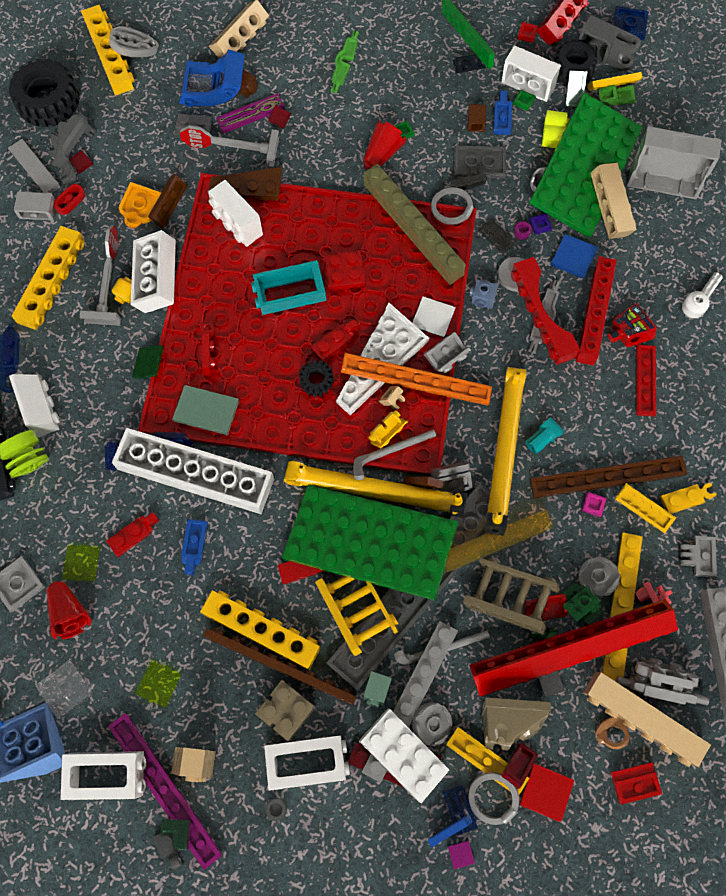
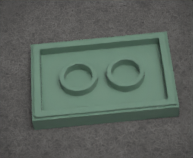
M184 385L173 421L228 435L239 399Z

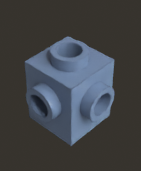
M477 280L476 286H472L470 290L471 304L480 308L492 309L498 284L487 280Z

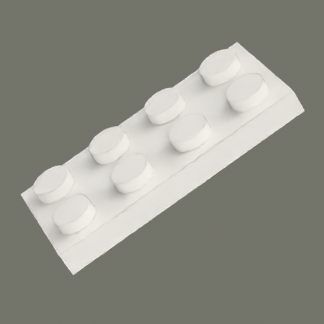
M388 708L359 740L419 803L426 799L449 771L432 751Z

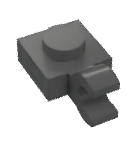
M170 827L152 838L160 857L168 856L172 870L183 865L177 852L182 847V844L174 827Z

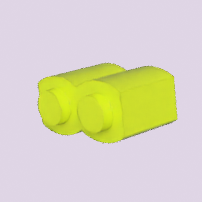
M547 110L542 138L543 147H557L570 120L567 118L568 113Z

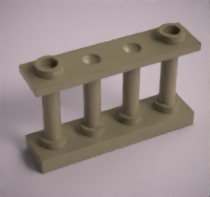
M480 558V564L486 569L476 594L472 597L465 596L463 601L465 606L511 624L544 634L546 626L542 621L541 615L550 591L559 593L560 588L556 580L550 577H544L543 579L501 565L492 558H487V560ZM493 571L503 574L504 577L495 600L491 603L484 601L483 596ZM515 578L523 581L514 607L508 610L503 608L502 603L511 579ZM533 584L542 587V591L533 615L531 614L529 617L523 615L521 610L529 588Z

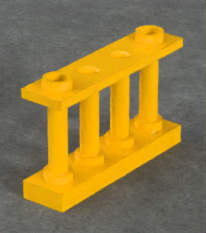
M343 576L331 584L329 582L326 584L321 578L315 583L354 656L362 653L359 647L362 645L361 642L384 629L391 627L394 634L398 632L395 627L398 624L393 613L388 614L371 583L366 582V586L341 600H334L332 596L335 593L334 591L355 579ZM372 592L377 602L350 617H343L341 613L344 610L343 607ZM380 609L382 610L386 618L385 620L358 635L352 634L350 628L353 627V624Z

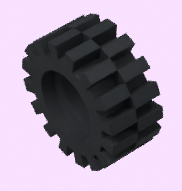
M313 360L311 364L308 361L307 366L303 365L302 370L299 371L300 386L304 392L307 391V395L313 394V397H316L319 394L323 396V392L327 394L328 389L331 390L334 382L333 372L326 362L323 364L321 360H319V363ZM313 373H320L324 379L319 384H313L309 381V377Z

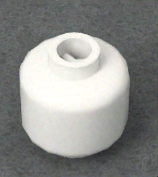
M691 292L682 303L684 314L690 318L701 317L709 307V298L703 292Z

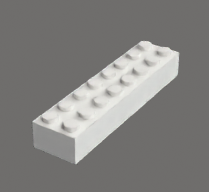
M126 428L112 461L117 470L258 514L263 512L274 481L273 473L129 428Z

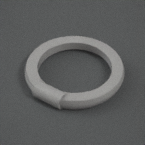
M453 187L439 191L431 202V211L434 217L440 222L450 225L459 224L467 220L474 209L470 195L462 189ZM447 194H457L465 199L467 207L461 216L448 218L438 212L436 208L438 200Z
M495 772L484 773L472 782L468 792V801L472 812L481 821L491 825L507 824L518 813L519 793L513 784L501 776L502 774ZM498 780L509 788L512 794V806L502 816L491 817L484 814L478 808L475 801V792L482 782Z

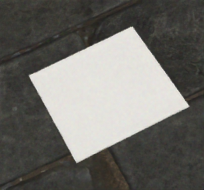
M422 297L412 323L419 329L444 337L456 307Z

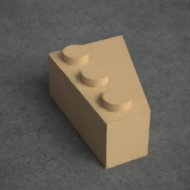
M175 747L171 774L186 776L185 781L206 782V778H212L216 751Z

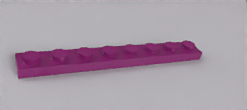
M127 713L123 714L111 723L108 728L124 752L144 751L146 767L143 771V779H145L147 786L203 870H205L223 854Z

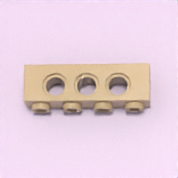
M258 0L249 2L209 47L219 59L226 54L228 49L236 52L242 50L247 45L245 42L257 34L255 31L266 24L265 20L269 17L268 13Z

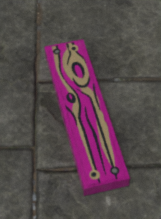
M275 94L216 117V120L224 134L270 116L275 105L284 110L285 106L279 95Z

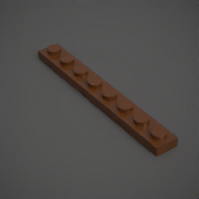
M682 455L530 478L529 481L533 499L622 486L626 483L629 485L682 477L687 475V470Z
M213 628V630L206 629L203 635L206 639L352 706L355 704L357 697L353 696L354 691L345 687L340 690L334 687L336 683L326 678L323 681L316 679L317 674L305 670L303 673L297 670V665L289 661L286 664L278 661V656L268 653L266 656L260 653L261 649L254 645L244 646L241 639L234 636L229 639L223 636L225 632L217 628Z

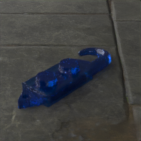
M11 324L0 335V389L6 393L14 392L13 387L6 386V377L15 374L18 371L20 335L15 332Z

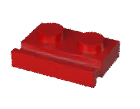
M653 762L610 772L619 804L662 795L657 774L653 768Z

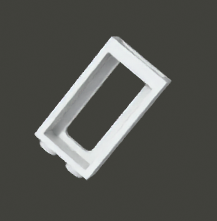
M341 736L266 745L265 757L268 790L346 780V775H350L349 763L344 762L343 753H347L346 740H342ZM328 748L334 751L335 769L332 771L278 777L277 755Z
M144 751L76 752L63 754L61 800L136 799L143 796L146 788V782L143 779V771L146 767ZM125 765L127 767V785L125 787L79 788V766Z

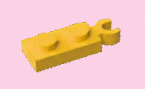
M707 483L701 489L696 484L662 495L660 499L665 510L673 514L704 504V498L712 499L717 494H709L707 492V488L712 486V483Z

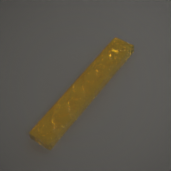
M547 510L539 511L508 524L504 536L486 533L451 548L445 566L446 572L554 528Z

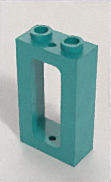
M317 260L253 274L252 290L253 293L257 292L258 298H255L257 309L261 308L262 315L326 301V292ZM309 279L314 281L316 291L266 301V289Z

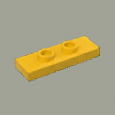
M627 483L615 497V500L663 533H666L676 519L671 513Z

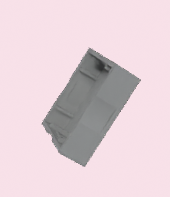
M648 126L630 167L627 186L697 199L704 187L706 178L711 174L719 160L722 140Z

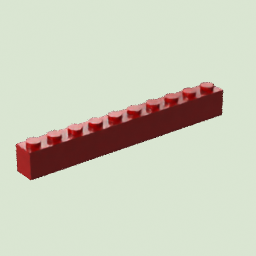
M666 599L470 664L469 667L479 696L488 695L495 691L510 688L513 685L530 681L534 678L548 675L552 672L569 668L573 665L587 662L663 635H668L678 630L675 612Z

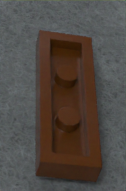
M177 174L171 175L148 215L160 228L165 227L187 188V185Z

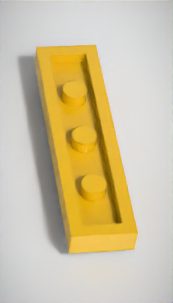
M459 727L456 728L446 746L483 773L495 772L502 774L508 764ZM526 777L520 789L517 788L519 794L529 780L528 777ZM494 780L510 792L509 788L504 783L498 780Z

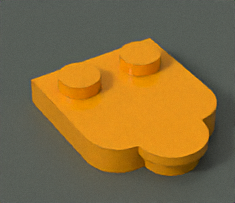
M130 182L119 205V211L125 217V224L130 228H136L141 223L151 222L152 220L148 215L161 192Z

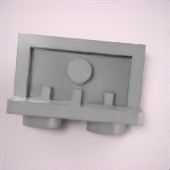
M453 332L425 352L424 355L435 372L443 371L445 373L453 368V363L464 360L471 349L465 347L457 334Z

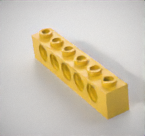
M100 5L82 10L81 13L115 96L133 90L132 83L135 81L132 73L127 72L130 69L126 59L122 60L124 55L115 52L109 44L110 32L113 28L111 23H107L109 19L106 11H102Z
M60 226L12 314L17 324L37 330L43 324L44 316L47 310L51 309L55 295L59 294L63 280L68 278L71 265L76 263L79 250L84 248L85 242L80 232Z
M212 590L200 611L204 616L310 670L321 649L317 645V640L309 636L305 639L299 636L301 632L292 627L286 629L282 627L283 623L275 618L269 620L264 617L265 614L255 608L253 611L247 609L246 603L238 599L234 602L228 599L230 595L221 590L217 593ZM226 605L231 606L230 613L223 615L222 608ZM242 615H249L247 623H239V618ZM266 624V631L261 634L257 633V626ZM278 633L285 635V639L281 643L274 641V637ZM300 642L303 644L300 652L292 651L294 643Z

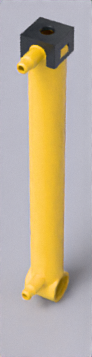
M507 367L484 533L504 536L507 529L510 490L523 388L526 379L525 369Z
M296 461L288 462L284 482L289 485H311L337 492L449 512L451 516L462 518L467 501V493L453 491V493L368 477H365L363 480H356L352 474L309 467Z

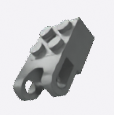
M590 15L582 27L578 42L581 40L585 44L589 43L590 47H594V51L597 52L598 63L604 66L607 63L622 71H628L632 68L634 58L631 54H634L640 46V39L637 36ZM621 59L627 61L628 64H623Z

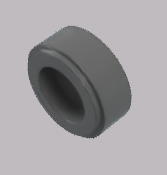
M280 798L271 799L265 808L267 817L273 821L283 819L287 813L285 801Z

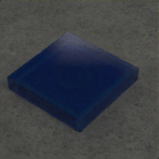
M616 6L613 25L637 36L640 40H644L649 11Z

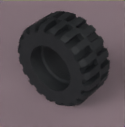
M36 59L35 62L29 61L27 65L20 66L19 71H15L13 74L14 78L10 80L9 94L19 115L26 122L38 127L39 125L42 127H48V125L57 126V123L60 121L65 122L67 117L70 118L73 115V111H76L80 100L79 90L71 72L65 65H61V63L55 60L53 62L51 59ZM56 88L47 97L33 98L42 89Z

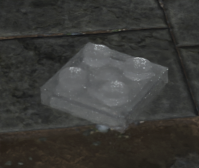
M70 659L35 685L59 720L94 694L92 688Z

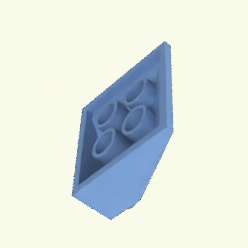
M48 702L4 721L0 727V783L45 775L62 767V755L65 754L64 746Z

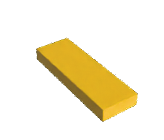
M642 72L592 81L587 85L588 90L593 91L612 85L619 86L635 83L642 79Z

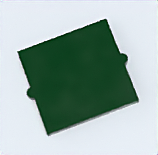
M150 345L149 347L139 348L132 378L146 379L148 377H157L164 349L162 345Z

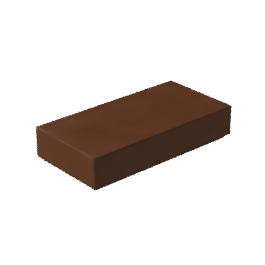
M405 476L403 479V484L422 488L443 487L442 480L432 477Z

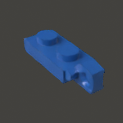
M500 90L499 100H495L493 134L510 135L512 102L507 100V91Z
M191 519L187 521L181 554L182 564H186L184 570L186 575L194 576L196 565L201 564L208 521Z

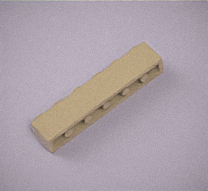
M595 672L583 691V694L588 696L587 701L597 707L600 704L606 708L605 713L615 719L617 716L624 720L623 725L633 731L638 729L642 732L641 736L651 743L656 741L660 744L659 748L669 755L674 753L679 757L678 761L687 767H690V765L699 767L711 744L602 672Z

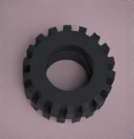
M572 40V42L567 41L565 44L560 45L554 59L555 63L561 65L558 83L563 82V86L567 87L569 70L587 71L586 85L587 82L591 81L598 61L597 52L594 51L593 46L590 47L589 43L585 44L581 40L579 42L576 40Z

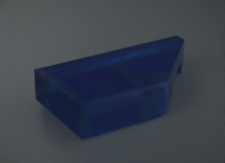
M153 432L152 436L188 447L192 445V442L185 433Z

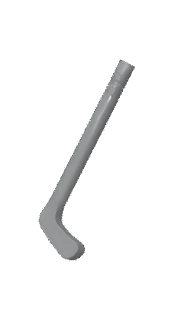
M434 429L355 458L353 466L355 479L363 480L365 478L363 465L367 462L436 437Z
M485 630L455 640L448 651L490 638L489 633ZM400 650L394 654V657L400 664L407 665L419 661L424 651L413 655H406L403 650Z

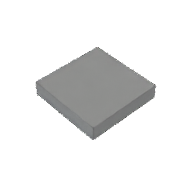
M22 556L0 572V598L10 612H14L45 588L44 584Z

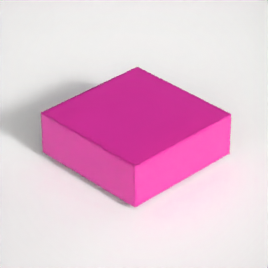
M587 492L582 511L601 517L607 498Z

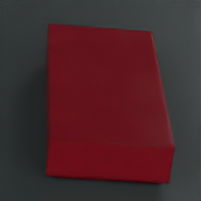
M520 742L501 776L520 789L538 754Z

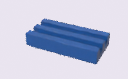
M470 815L462 817L428 838L431 848L473 822Z

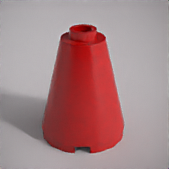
M379 120L375 125L363 158L364 168L367 170L376 164H379L381 167L406 143V137L403 139L400 136L402 132L389 122L382 124V120Z
M60 581L51 583L46 590L51 636L56 639V636H61L63 640L84 632L81 628L87 624L89 627L92 622L88 612L66 583Z

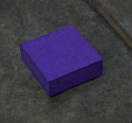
M546 213L529 218V223L535 235L552 230Z

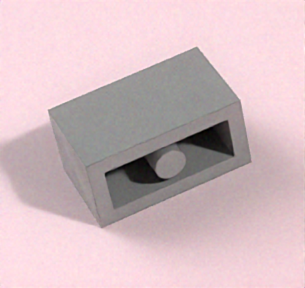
M17 192L14 211L19 219L54 221L56 209L53 204L55 198L52 193Z

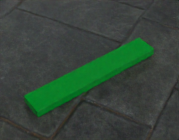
M442 0V13L483 64L488 69L494 66V51L451 0Z

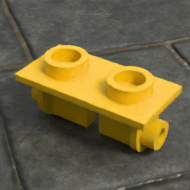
M396 410L390 412L382 420L386 426L383 427L379 423L370 432V443L379 448L387 445L390 439L402 430L407 420L399 418L401 415Z

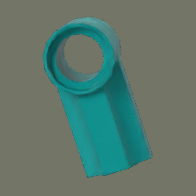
M550 417L540 426L535 434L526 440L525 444L532 453L538 454L565 431Z

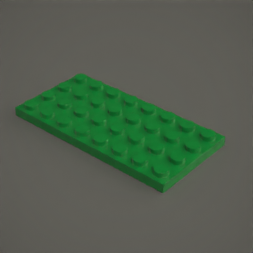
M584 92L529 203L579 233L591 237L602 213L590 173L599 165L618 163L619 170L622 173L643 127Z
M308 485L282 558L435 601L458 527V521Z

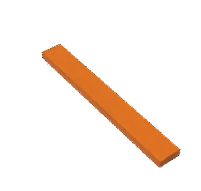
M344 354L341 373L486 406L490 402L492 386L354 354Z

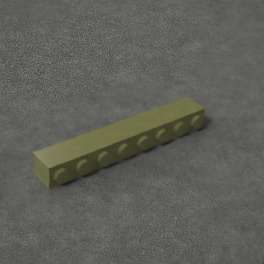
M379 164L363 173L364 186L447 283L451 285L464 276L466 264Z

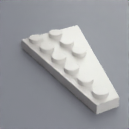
M388 303L386 311L381 316L379 324L372 333L361 356L403 366L429 341V337ZM351 375L336 400L337 404L351 415L385 382Z

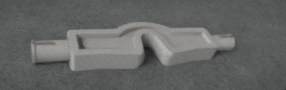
M553 280L551 289H547L542 301L543 308L553 321L556 317L555 305L559 296L558 288L560 282L558 281L556 284L557 280ZM533 325L529 339L531 344L528 352H531L534 346L532 352L534 354L538 344H542L540 330L535 325Z

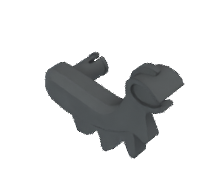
M80 113L72 115L68 122H59V136L51 134V143L54 150L47 151L51 157L55 158L51 164L61 168V181L68 185L74 184L77 179L76 169L69 161L71 150L83 133L88 137H93L91 133L94 135L96 133V129L89 125L87 118Z

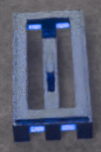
M463 785L443 792L453 823L457 819L449 794L453 795L460 818L464 817L457 795L458 791L461 792L467 813L473 821L471 826L458 831L457 836L478 829Z

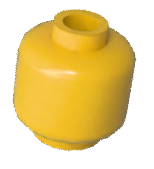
M126 276L119 278L111 290L115 295L114 299L121 304L125 302L131 303L132 280Z

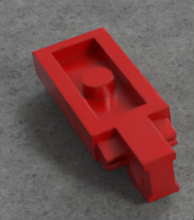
M353 319L346 325L344 323L339 325L315 343L311 350L321 361L325 362L352 341L353 333L359 329V324Z
M202 323V369L204 375H211V368H214V357L210 356V351H214V340H211L215 335L213 323Z
M154 513L147 517L141 516L106 540L115 555L120 557L149 536L154 530L152 526L160 520Z

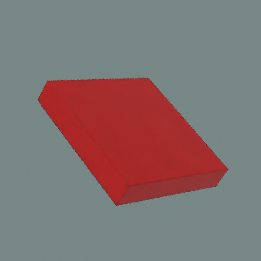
M534 763L519 805L561 822L574 780Z

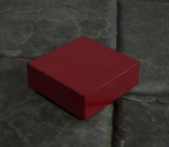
M275 105L268 121L284 129L291 113Z
M82 150L69 159L79 174L93 165L92 161Z

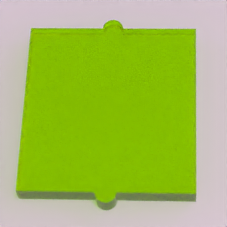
M85 544L82 546L68 545L62 579L76 580L77 582L81 580L95 581L100 547L86 546Z
M151 660L135 694L147 699L149 703L154 702L166 708L182 674L170 669L168 665L164 666Z

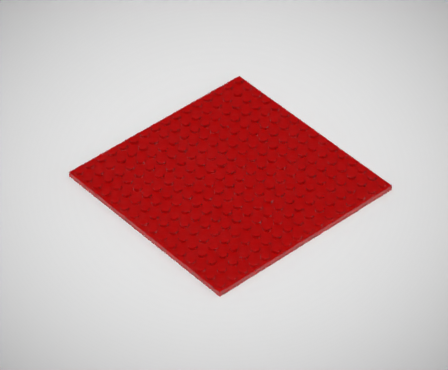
M201 173L174 281V304L168 306L159 346L162 345L164 349L157 377H151L138 431L153 436L354 465L355 458L372 453L434 429L436 437L363 465L365 467L431 476L430 469L441 467L450 397L399 386L403 390L401 395L405 398V401L400 402L397 399L396 404L400 408L392 409L391 406H384L379 400L389 387L398 385L384 383L354 413L349 415L336 401L351 376L350 374L341 373L345 353L361 356L372 333L379 324L381 316L386 311L388 303L395 307L409 321L413 322L422 297H426L456 308L444 337L420 329L429 337V341L403 366L449 377L454 376L455 363L452 364L453 368L445 373L443 371L435 372L424 353L453 332L459 337L477 208L473 209L467 220L459 224L450 225L442 223L434 217L430 202L410 200L466 264L464 276L449 285L373 195L281 183L279 201L244 199L259 215L263 232L261 237L246 247L242 242L239 243L235 239L234 233L231 230L228 231L224 227L223 221L220 218L217 219L212 213L213 208L209 203L210 197L208 194L210 178L221 175ZM438 203L436 205L438 212L448 218L461 216L466 207ZM360 251L365 286L330 291L325 255ZM318 261L326 292V301L262 315L261 308L257 309L255 298H258L257 292L253 293L252 290L253 274ZM309 279L266 289L265 297L268 302L316 291L314 281ZM354 319L359 324V329L353 333L352 341L325 361L333 372L334 382L331 390L328 389L327 394L323 392V396L319 394L316 397H313V394L307 395V391L304 392L300 386L299 371L302 370L303 365L307 366L308 361L312 364L313 360H316L317 363L320 360L311 350V347L343 323L346 325ZM202 323H213L215 335L211 338V340H214V351H210V356L214 357V368H211V375H204L202 369ZM313 373L309 377V381L313 384H319L324 379L320 373ZM184 385L239 399L228 435L173 421ZM396 410L401 415L399 418L407 420L402 430L396 433L387 445L379 448L370 443V432L379 423L385 427L386 425L382 420L390 412Z

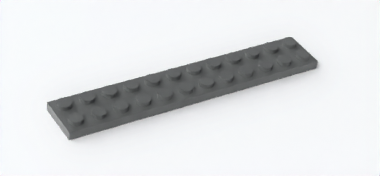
M481 483L467 498L463 518L451 516L450 518L451 520L458 521V527L437 596L489 535V533H484L490 490ZM389 589L381 598V602L388 614L393 613L398 624L395 627L398 632L394 634L391 627H388L361 642L362 645L359 647L362 653L354 656L345 641L326 664L358 691L370 677L371 671L374 672L434 600ZM380 609L365 617L352 634L358 635L385 620L386 618L382 610Z

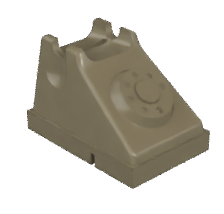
M486 697L481 708L485 748L493 749L495 744H499L501 750L508 751L511 745L519 739L525 741L534 736L542 729V724L549 716L551 702Z

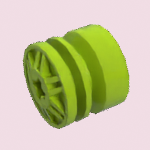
M34 430L17 434L0 444L1 460L12 459L5 466L6 469L15 468L9 473L11 478L27 475L39 469L49 460L47 454L41 455L45 451L43 447L33 449L40 442Z

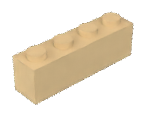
M618 163L599 165L590 174L608 238L614 239L629 236L637 229Z

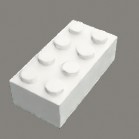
M162 230L133 240L131 305L144 313L174 304L176 240Z

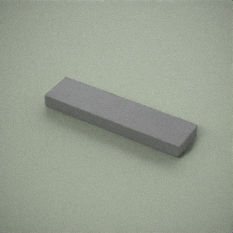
M23 139L8 147L11 154L42 192L53 193L60 188L59 183Z

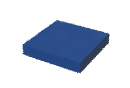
M565 234L551 262V266L584 279L598 247Z

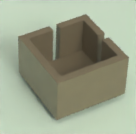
M281 680L270 694L273 697L272 700L266 699L255 715L270 727L276 725L273 729L290 742L316 707Z

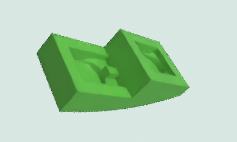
M616 85L598 89L600 102L605 105L636 103L633 85L616 89Z

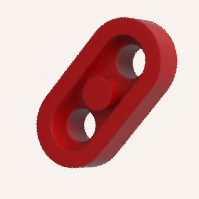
M78 184L70 185L54 201L53 205L57 213L61 215L70 213L85 198V192Z

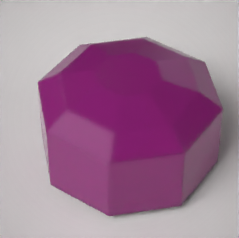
M525 221L518 222L513 230L514 236L520 240L527 239L532 232L531 225Z

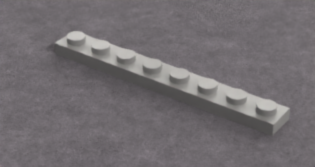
M439 621L393 710V713L408 728L458 630ZM371 754L362 773L381 783L387 769Z

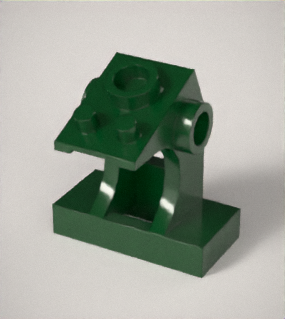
M575 582L563 592L566 595V603L563 607L576 622L581 619L586 625H589L603 614L600 609L602 606L599 604L602 600L589 585L585 587L583 584L579 585Z

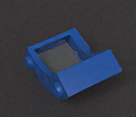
M228 49L226 54L217 59V63L214 64L187 60L183 73L179 103L187 107L215 106L232 99L241 88L245 54Z

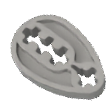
M119 26L113 28L110 32L109 44L115 52L121 55L149 57L157 53L158 42L140 31Z

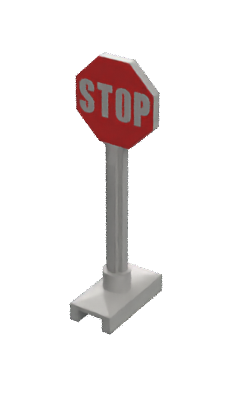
M189 125L180 130L181 141L190 147L206 148L212 144L260 151V153L267 154V168H274L279 142V130L272 129L269 143L261 142V144L213 137L203 128Z
M110 225L106 230L105 249L107 259L104 264L99 304L96 311L80 310V319H84L86 324L116 326L121 324V318L117 313L107 312L113 267L112 260L117 256L119 245L118 232L114 225Z

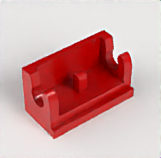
M565 593L548 596L541 615L542 621L567 616L568 611L563 607L566 601ZM538 599L524 602L523 610L526 616L530 617L531 614L533 615Z

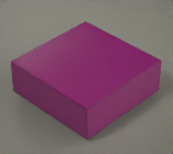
M468 840L447 846L453 869L475 864Z

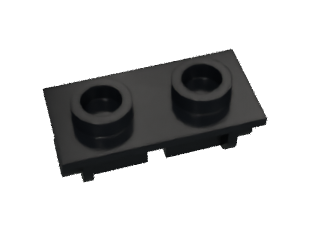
M476 54L453 59L456 74L487 68Z

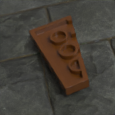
M282 167L211 177L209 191L226 180L244 199L279 201L283 170Z

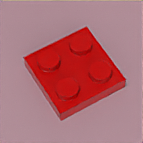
M360 251L325 255L330 291L365 286Z

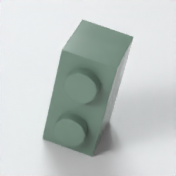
M371 671L363 696L367 700V705L376 708L379 705L384 706L392 678Z

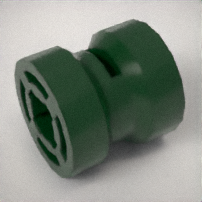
M546 626L544 634L532 631L529 637L533 640L542 641L554 637L557 630Z

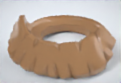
M618 716L616 719L608 717V719L603 720L595 731L598 743L605 744L611 749L625 747L629 742L630 735L627 727L623 725L624 720ZM612 726L621 729L625 734L623 741L620 743L611 742L607 738V729Z

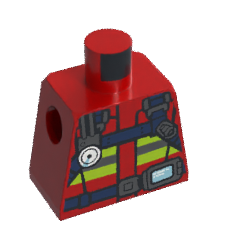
M636 303L613 320V331L608 333L607 336L611 343L621 340L626 347H631L654 339L657 327Z

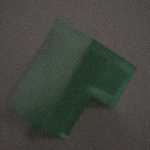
M162 819L160 834H174L173 849L188 850L191 820Z

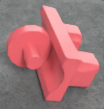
M649 581L643 584L644 587L635 592L640 602L651 598L653 603L666 599L669 604H671L668 596L673 594L671 590L665 592L662 585L656 587L660 594L657 596Z

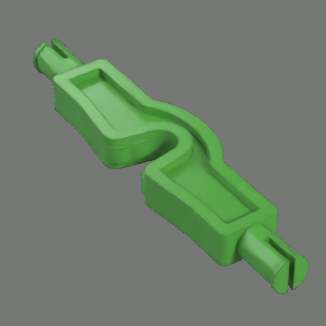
M353 30L351 38L348 37L346 39L343 50L336 56V69L332 77L333 86L331 92H334V90L335 93L338 92L339 86L344 84L345 78L350 71V65L343 61L354 60L358 46L357 38L359 32L357 30L356 33Z

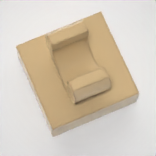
M399 386L389 387L379 402L384 406H391L392 409H399L400 407L396 404V400L398 399L400 402L405 401V398L401 395L403 390Z

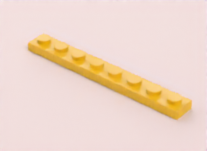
M624 532L621 534L617 562L620 579L617 589L613 592L610 617L633 610L643 536ZM628 648L604 655L602 673L615 682L617 676L624 677Z

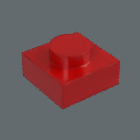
M522 22L517 40L534 43L538 26Z

